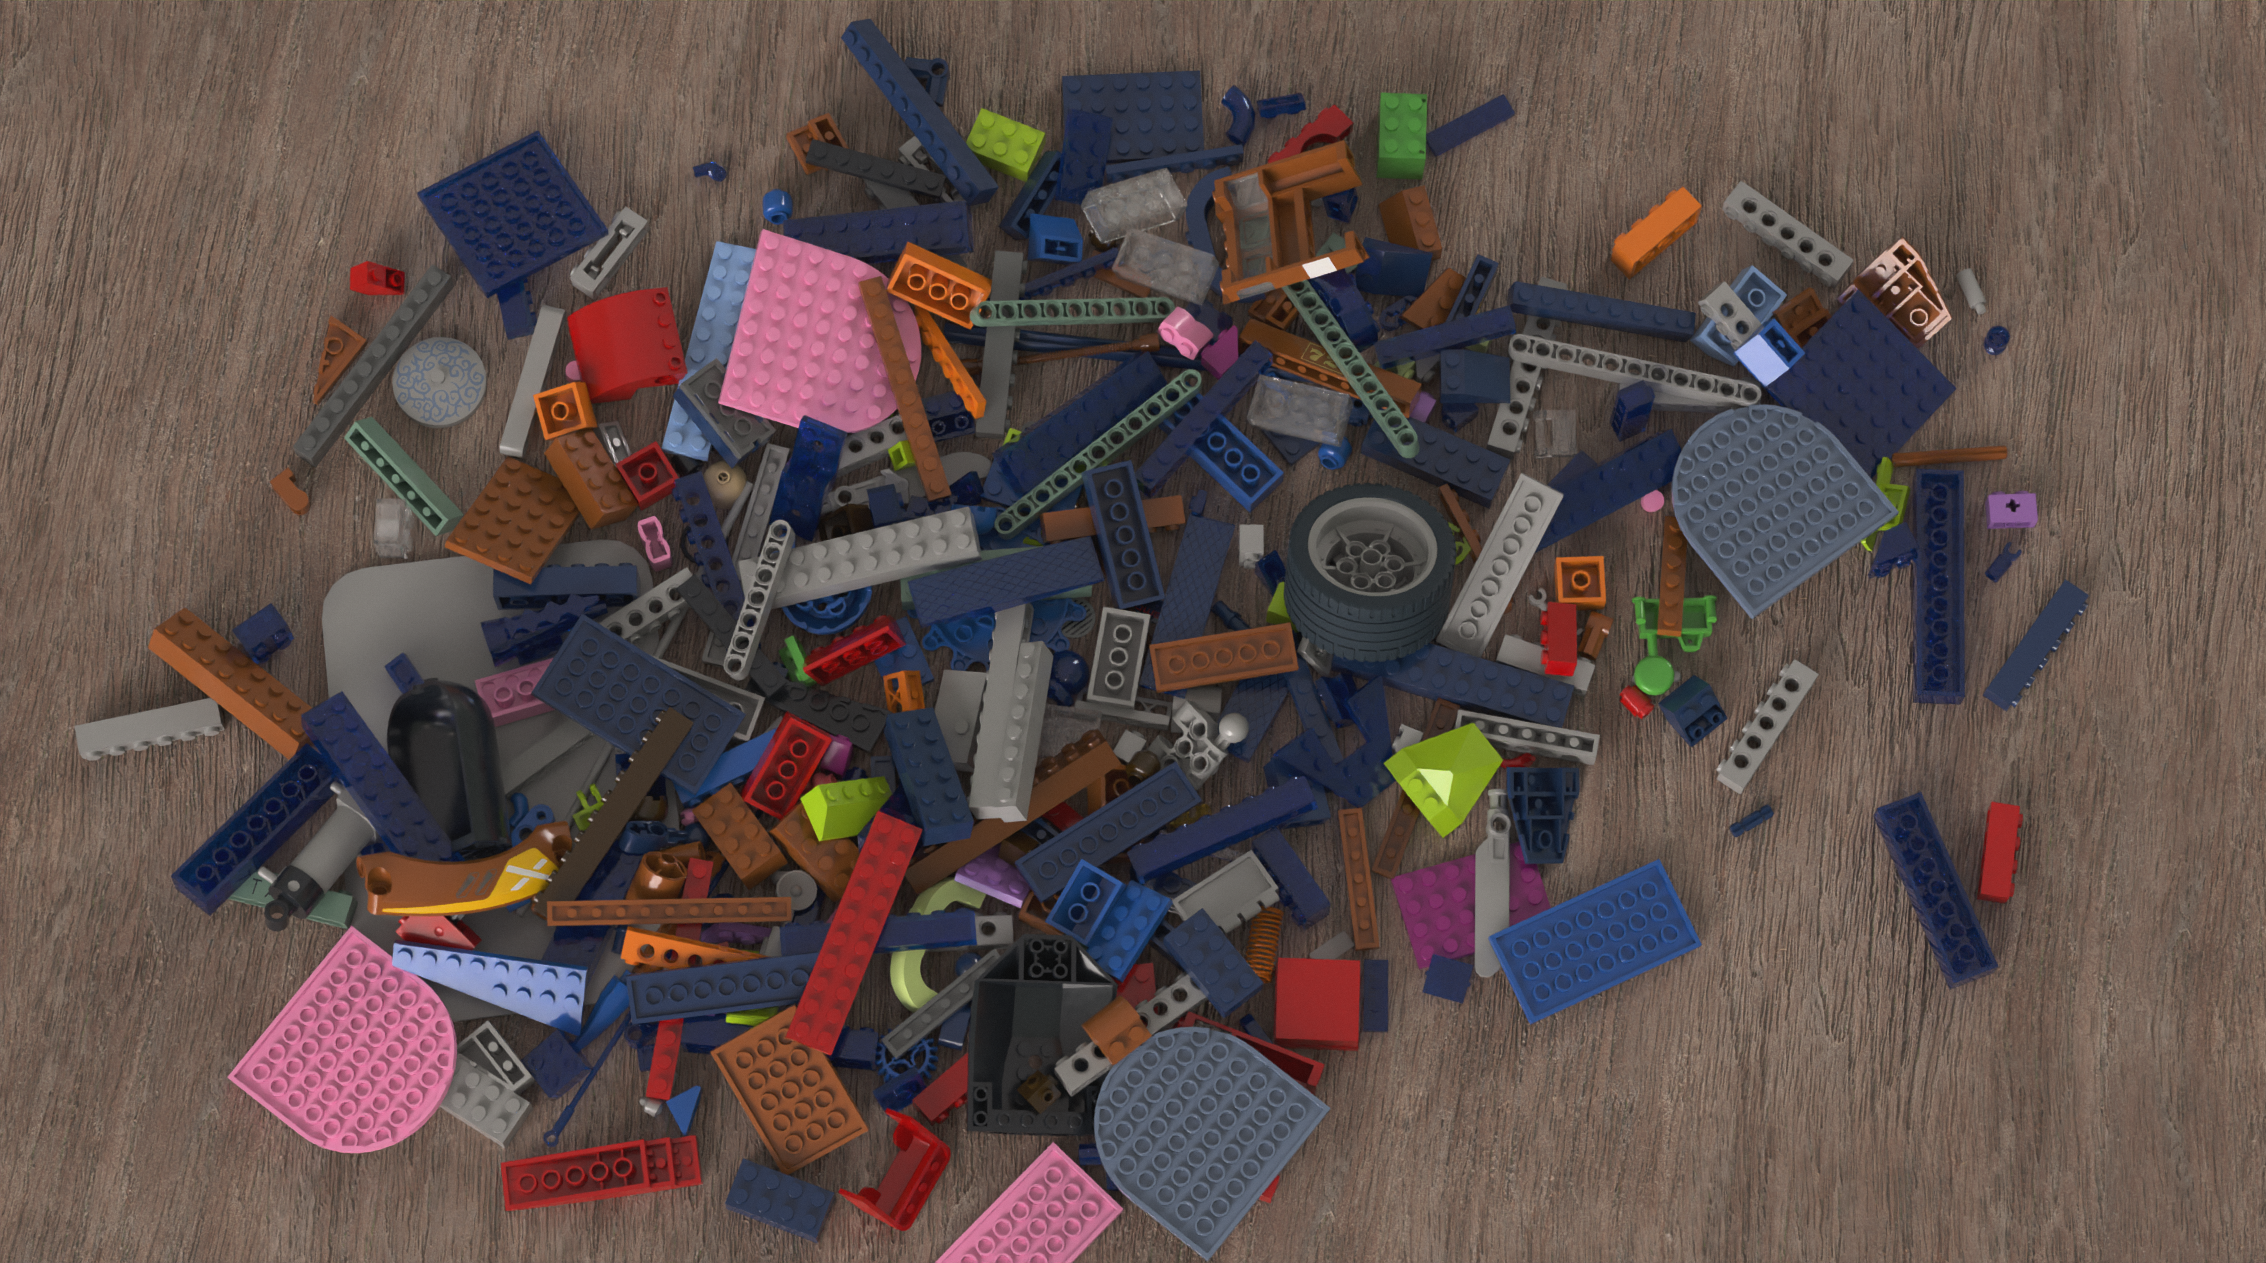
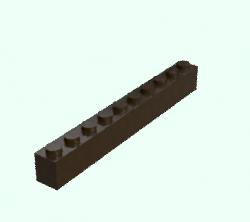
M669 707L667 712L665 710L660 712L655 720L658 725L654 731L649 729L642 739V742L645 744L640 751L635 750L628 760L631 765L627 771L623 769L620 771L615 779V782L618 784L614 790L608 789L601 800L604 803L599 811L594 810L587 820L590 823L587 830L583 831L581 829L573 841L576 843V846L572 852L569 850L565 852L560 860L563 865L558 872L553 870L546 882L549 883V886L545 892L540 890L534 898L533 903L536 904L534 906L535 911L547 918V901H575L694 726V722Z

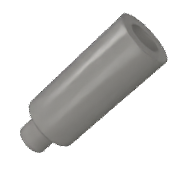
M1968 268L1959 272L1956 277L1970 308L1976 309L1978 315L1985 313L1986 308L1984 304L1987 301L1972 269Z

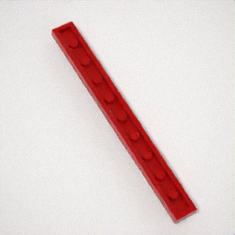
M695 858L689 859L688 874L685 880L682 899H702L708 897L714 862ZM703 923L677 924L675 936L699 941ZM672 950L671 960H675L678 958V953ZM696 954L689 957V961L693 965L696 962ZM685 1018L659 1021L646 1097L670 1100Z

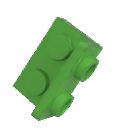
M794 636L785 639L787 646L780 649L779 654L786 669L789 671L792 682L804 684L806 687L817 684L803 670L804 660L807 655L801 641Z

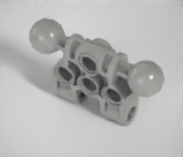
M1187 699L1173 716V720L1183 730V736L1177 739L1173 745L1165 737L1158 735L1145 751H1152L1157 755L1161 764V770L1176 761L1194 789L1199 790L1202 784L1218 771L1221 761L1228 755L1226 748L1230 743H1237L1246 738L1249 732V723L1239 713L1227 714L1219 723L1220 734L1218 736V724L1197 703ZM1205 726L1206 730L1204 735H1202V728ZM1190 744V745H1191V750H1190V752L1188 753V752H1187V747H1188V745ZM1206 759V766L1203 769V761Z

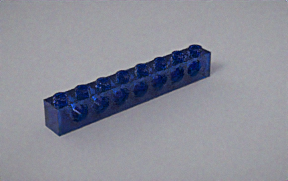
M702 471L675 479V488H671L675 502L680 501L682 509L679 510L682 523L688 524L690 531H687L686 534L690 545H695L697 553H694L696 564L698 567L702 566L703 568L702 581L724 608L728 605L736 607L737 611L730 615L738 622L745 597ZM690 497H696L699 499V503L690 505L687 503V500ZM701 518L706 520L707 524L703 527H698L694 524L695 520ZM706 540H710L714 543V546L707 549L701 544ZM712 562H719L722 567L719 570H712L709 565ZM724 583L729 586V589L726 592H720L716 587ZM752 618L748 620L747 627L754 626ZM759 642L758 648L761 650V643Z

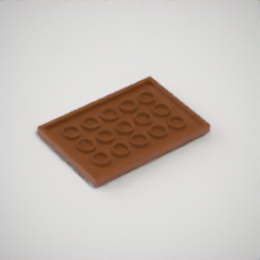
M507 456L447 538L445 548L532 584L581 513L558 477Z
M796 1003L719 1045L710 1052L780 1171L786 1175L795 1172L869 1130V1126L827 1055L785 1037L797 1009Z

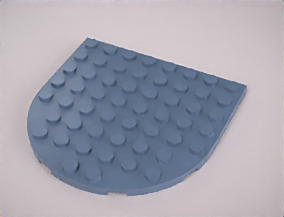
M1749 405L1745 408L1730 409L1714 416L1700 426L1689 438L1678 457L1673 472L1672 504L1680 529L1693 549L1751 619H1754L1895 518L1899 513L1847 449L1827 428L1819 422L1815 423L1809 418L1802 416L1801 412L1776 405Z
M1180 1027L1154 1034V1036L1147 1039L1112 1067L1102 1084L1097 1099L1094 1132L1101 1162L1117 1188L1134 1204L1209 1262L1331 1108L1243 1040L1228 1033L1210 1030V1028Z

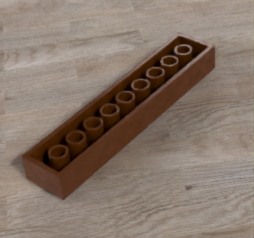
M1098 728L1085 732L1080 740L1074 744L1068 743L1061 749L1060 753L1054 757H1046L1042 760L1041 765L1035 768L1027 821L1004 822L1001 818L976 819L971 812L974 823L969 839L924 846L922 839H920L905 872V877L917 895H919L1121 764Z

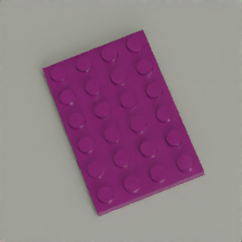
M1520 841L1510 844L1509 927L1551 908L1537 864H1525ZM1475 854L1395 876L1394 879L1391 878L1419 970L1475 954Z

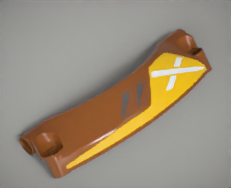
M558 821L537 825L534 831L520 844L500 854L482 859L439 862L411 858L386 851L358 856L356 865L359 876L361 878L365 877V888L368 892L367 910L374 915L448 916L497 909L535 897L540 890L545 892L549 886V883L546 882L553 870L559 871L563 865L560 860L565 852L572 850V838L568 823L566 821Z

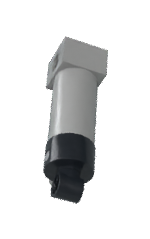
M358 773L346 788L336 781L331 784L330 789L339 796L337 797V809L292 863L289 866H285L278 876L265 867H261L258 871V875L271 883L268 891L274 900L270 901L264 909L265 923L270 930L279 932L287 928L291 915L300 919H306L324 898L326 892L370 840L377 843L396 821V799ZM274 913H280L283 915L281 918L274 919L271 917V915H273Z

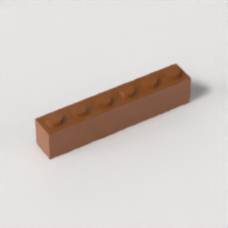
M1182 495L1141 500L1149 534L1156 533V528L1165 527L1166 531L1179 530V525L1185 523ZM1090 507L1048 512L1039 515L1043 543L1059 545L1066 540L1077 541V539L1096 537L1097 540Z

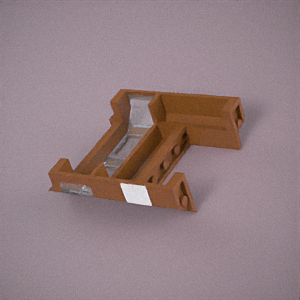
M1345 140L1214 180L1215 190L1212 191V195L1215 201L1216 216L1222 223L1227 238L1224 240V246L1228 253V258L1225 259L1228 269L1222 270V281H1220L1223 305L1363 263L1365 259L1370 258L1354 231L1344 233L1346 248L1317 257L1315 253L1311 201L1363 185L1361 178L1354 169L1355 159Z

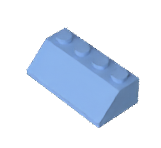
M1753 265L1742 269L1730 285V288L1761 324L1771 318L1772 312L1779 307L1787 296L1785 292ZM1722 305L1721 312L1724 316H1727L1728 310ZM1707 317L1690 341L1708 356L1735 366L1739 359L1733 354L1735 350L1731 346V341L1726 335H1722L1716 329V323ZM1737 323L1736 329L1740 334H1742L1743 327L1741 324Z

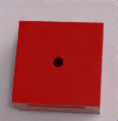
M1278 957L1275 965L1273 1044L1287 1049L1358 1051L1360 960Z

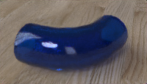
M1233 85L1221 101V104L1233 116L1232 124L1227 130L1226 136L1235 145L1242 144L1244 147L1255 129L1256 114L1250 99L1237 86Z

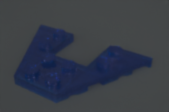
M1381 675L1374 677L1342 702L1367 742L1339 764H1334L1312 727L1304 730L1273 754L1275 758L1285 761L1293 766V769L1306 774V777L1319 785L1329 788L1334 794L1340 798L1347 799L1350 804L1357 808L1363 807L1396 781L1384 765V762L1391 758L1393 753Z

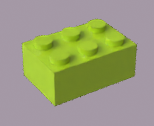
M981 108L966 144L983 166L1026 182L1033 172L1046 144V134Z

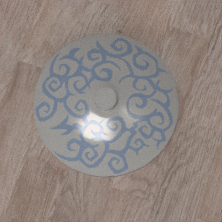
M434 337L416 343L401 356L394 370L392 384L399 407L412 421L430 428H448L464 422L478 410L486 394L487 376L480 357L470 346L457 339Z

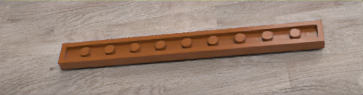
M882 276L860 281L858 283L860 293L927 502L930 503L948 498L952 494Z
M791 897L547 901V926L792 921Z

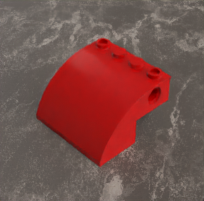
M668 287L637 290L610 296L584 306L567 317L581 382H586L591 404L630 400L638 388L679 384V380H682L685 374L688 373Z

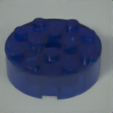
M1345 268L1307 279L1359 353L1378 343L1377 333L1380 332V328L1372 318L1374 310L1368 301L1365 302L1356 287L1357 281L1352 273L1347 274Z

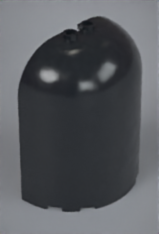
M429 678L425 679L423 684L412 686L413 690L402 694L395 702L390 713L387 729L388 755L403 855L429 861L458 862L490 857L513 848L495 723L487 703L471 688L453 681Z

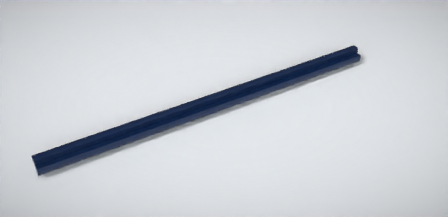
M945 321L943 335L949 343L985 346L987 327L973 324L970 330L957 323ZM1021 329L1020 341L1015 342L1014 350L1052 353V351L1076 350V348L1082 349V347L1117 344L1118 342L1126 343V341ZM1160 345V351L1141 352V350L1129 349V351L1120 350V352L1114 351V353L1084 356L1085 358L1208 371L1201 365V353L1194 360L1183 356L1176 346ZM1238 353V367L1231 373L1266 377L1268 373L1274 372L1283 380L1314 383Z

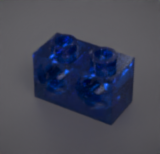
M1355 187L1322 197L1328 217L1349 223L1359 198Z

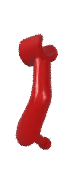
M1524 753L1513 759L1502 758L1503 762L1500 767L1506 770L1507 767H1530L1536 758L1529 753Z

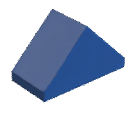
M697 1085L666 1101L684 1137L689 1136L703 1093L702 1088Z

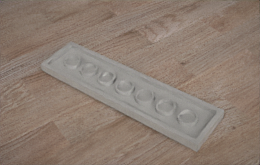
M1521 473L1436 639L1437 642L1452 650L1481 658L1565 494Z

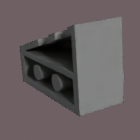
M486 1021L457 1045V1056L517 1095H520L537 1081L490 1021Z

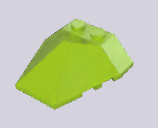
M1473 722L1404 747L1385 761L1384 765L1431 825L1444 838L1463 823L1503 762V759Z

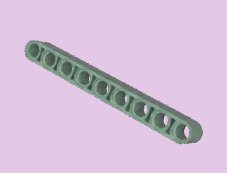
M1165 297L983 301L971 310L970 320L974 325L980 327L1163 322L1175 310V306L1172 300ZM1158 305L1164 308L1165 315L1158 311ZM1114 306L1120 309V316L1115 314L1113 310ZM1136 306L1141 307L1143 315H1139L1136 312ZM1069 307L1075 309L1076 317L1069 313ZM1091 307H1095L1098 310V316L1092 313ZM1002 308L1009 312V318L1003 316ZM1024 308L1031 311L1032 318L1025 315ZM1047 308L1053 310L1054 317L1047 314ZM979 309H983L987 313V319L980 316Z

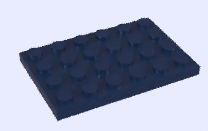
M1200 70L1062 76L1066 157L1074 165L1126 163L1204 150Z

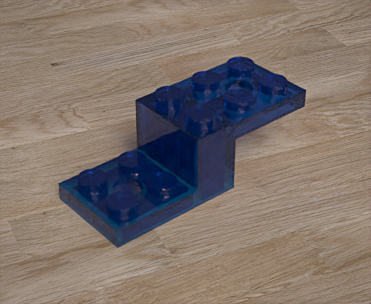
M806 415L802 417L793 454L781 472L769 521L770 525L777 520H784L794 530L795 535L811 542L816 536L824 501L835 485L848 432ZM815 441H820L824 447H819ZM792 510H797L800 516L795 515Z

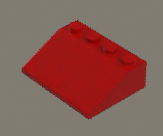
M882 615L877 617L874 623L868 626L863 625L855 628L853 633L846 637L840 636L832 640V644L826 647L813 649L810 652L811 654L805 657L803 670L823 687L907 644L896 620L891 615Z

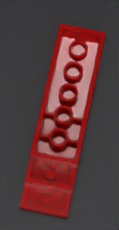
M696 1135L673 1139L666 1137L648 1141L642 1139L500 1163L506 1211L587 1202L703 1184Z

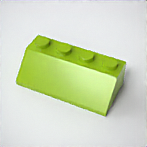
M881 776L817 785L800 799L818 840L824 841L868 834L877 811L891 816L894 797L885 777Z

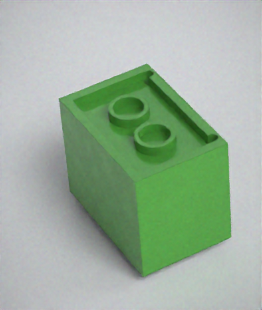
M1381 92L1378 110L1376 178L1423 179L1426 160L1427 94Z

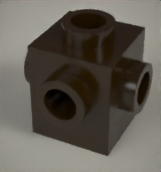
M1039 1070L1030 1075L1017 1089L1026 1101L1040 1114L1061 1095V1092L1055 1087L1059 1083L1049 1073L1045 1076Z

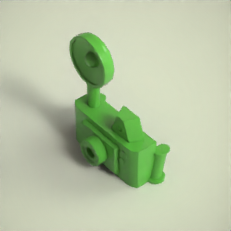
M1708 595L1703 598H1684L1681 637L1657 635L1659 599L1632 598V602L1635 603L1639 638L1648 640L1649 656L1639 661L1634 671L1635 683L1642 692L1654 696L1661 695L1668 691L1674 682L1675 673L1673 666L1667 659L1658 656L1657 639L1678 638L1685 652L1699 650L1702 639L1711 636L1712 623L1717 621L1715 607L1717 596Z

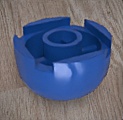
M951 504L950 511L968 507L969 505ZM969 506L974 515L978 540L979 535L988 534L995 526L998 508Z

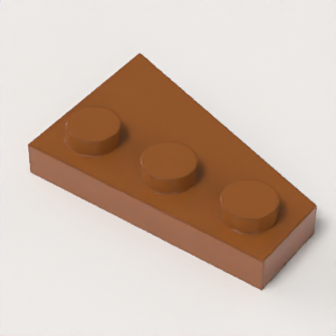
M1451 268L1445 269L1399 318L1424 333L1431 329L1440 337V333L1466 277Z

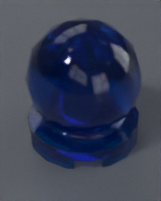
M1063 650L1053 654L1047 697L1057 702L1054 707L1060 710L1068 711L1074 703L1071 696L1080 693L1087 685L1089 665L1083 656L1073 650Z

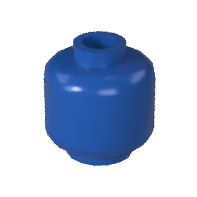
M774 189L763 196V215L769 222L779 225L792 217L793 203L789 193L781 189Z
M1341 434L1327 436L1318 451L1321 464L1331 470L1344 467L1352 453V446L1348 439Z

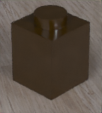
M1018 830L1002 841L998 857L1017 868L1015 861L1039 846V842Z

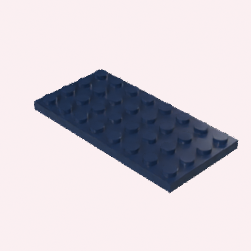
M584 614L581 615L531 692L532 696L630 756L635 750H641L645 744L642 742V739L648 730L654 731L658 725L655 720L662 710L667 712L669 707L673 708L694 722V726L661 775L694 795L697 794L746 716L742 711Z

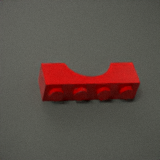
M1335 104L1329 109L1326 107L1319 113L1316 121L1313 123L1309 122L1302 128L1299 136L1290 138L1282 151L1279 153L1277 151L1269 157L1268 163L1303 153L1306 148L1315 143L1325 142L1333 144L1342 141L1353 131L1354 122Z

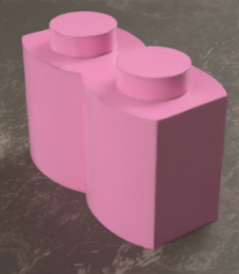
M1177 307L1161 323L1157 330L1164 341L1175 345L1183 356L1194 360L1209 345L1214 336L1205 325L1195 321L1189 312L1180 307Z
M655 516L638 521L640 539L646 548L648 561L652 569L658 572L672 567L670 548L664 538L660 521Z

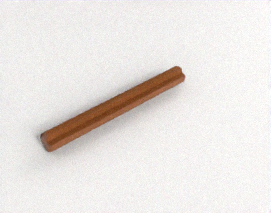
M2002 445L1893 453L1891 462L1893 467L2000 460L2006 459L2008 452L2007 447Z

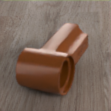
M1592 610L1577 654L1588 660L1596 661L1604 638H1607L1614 619Z

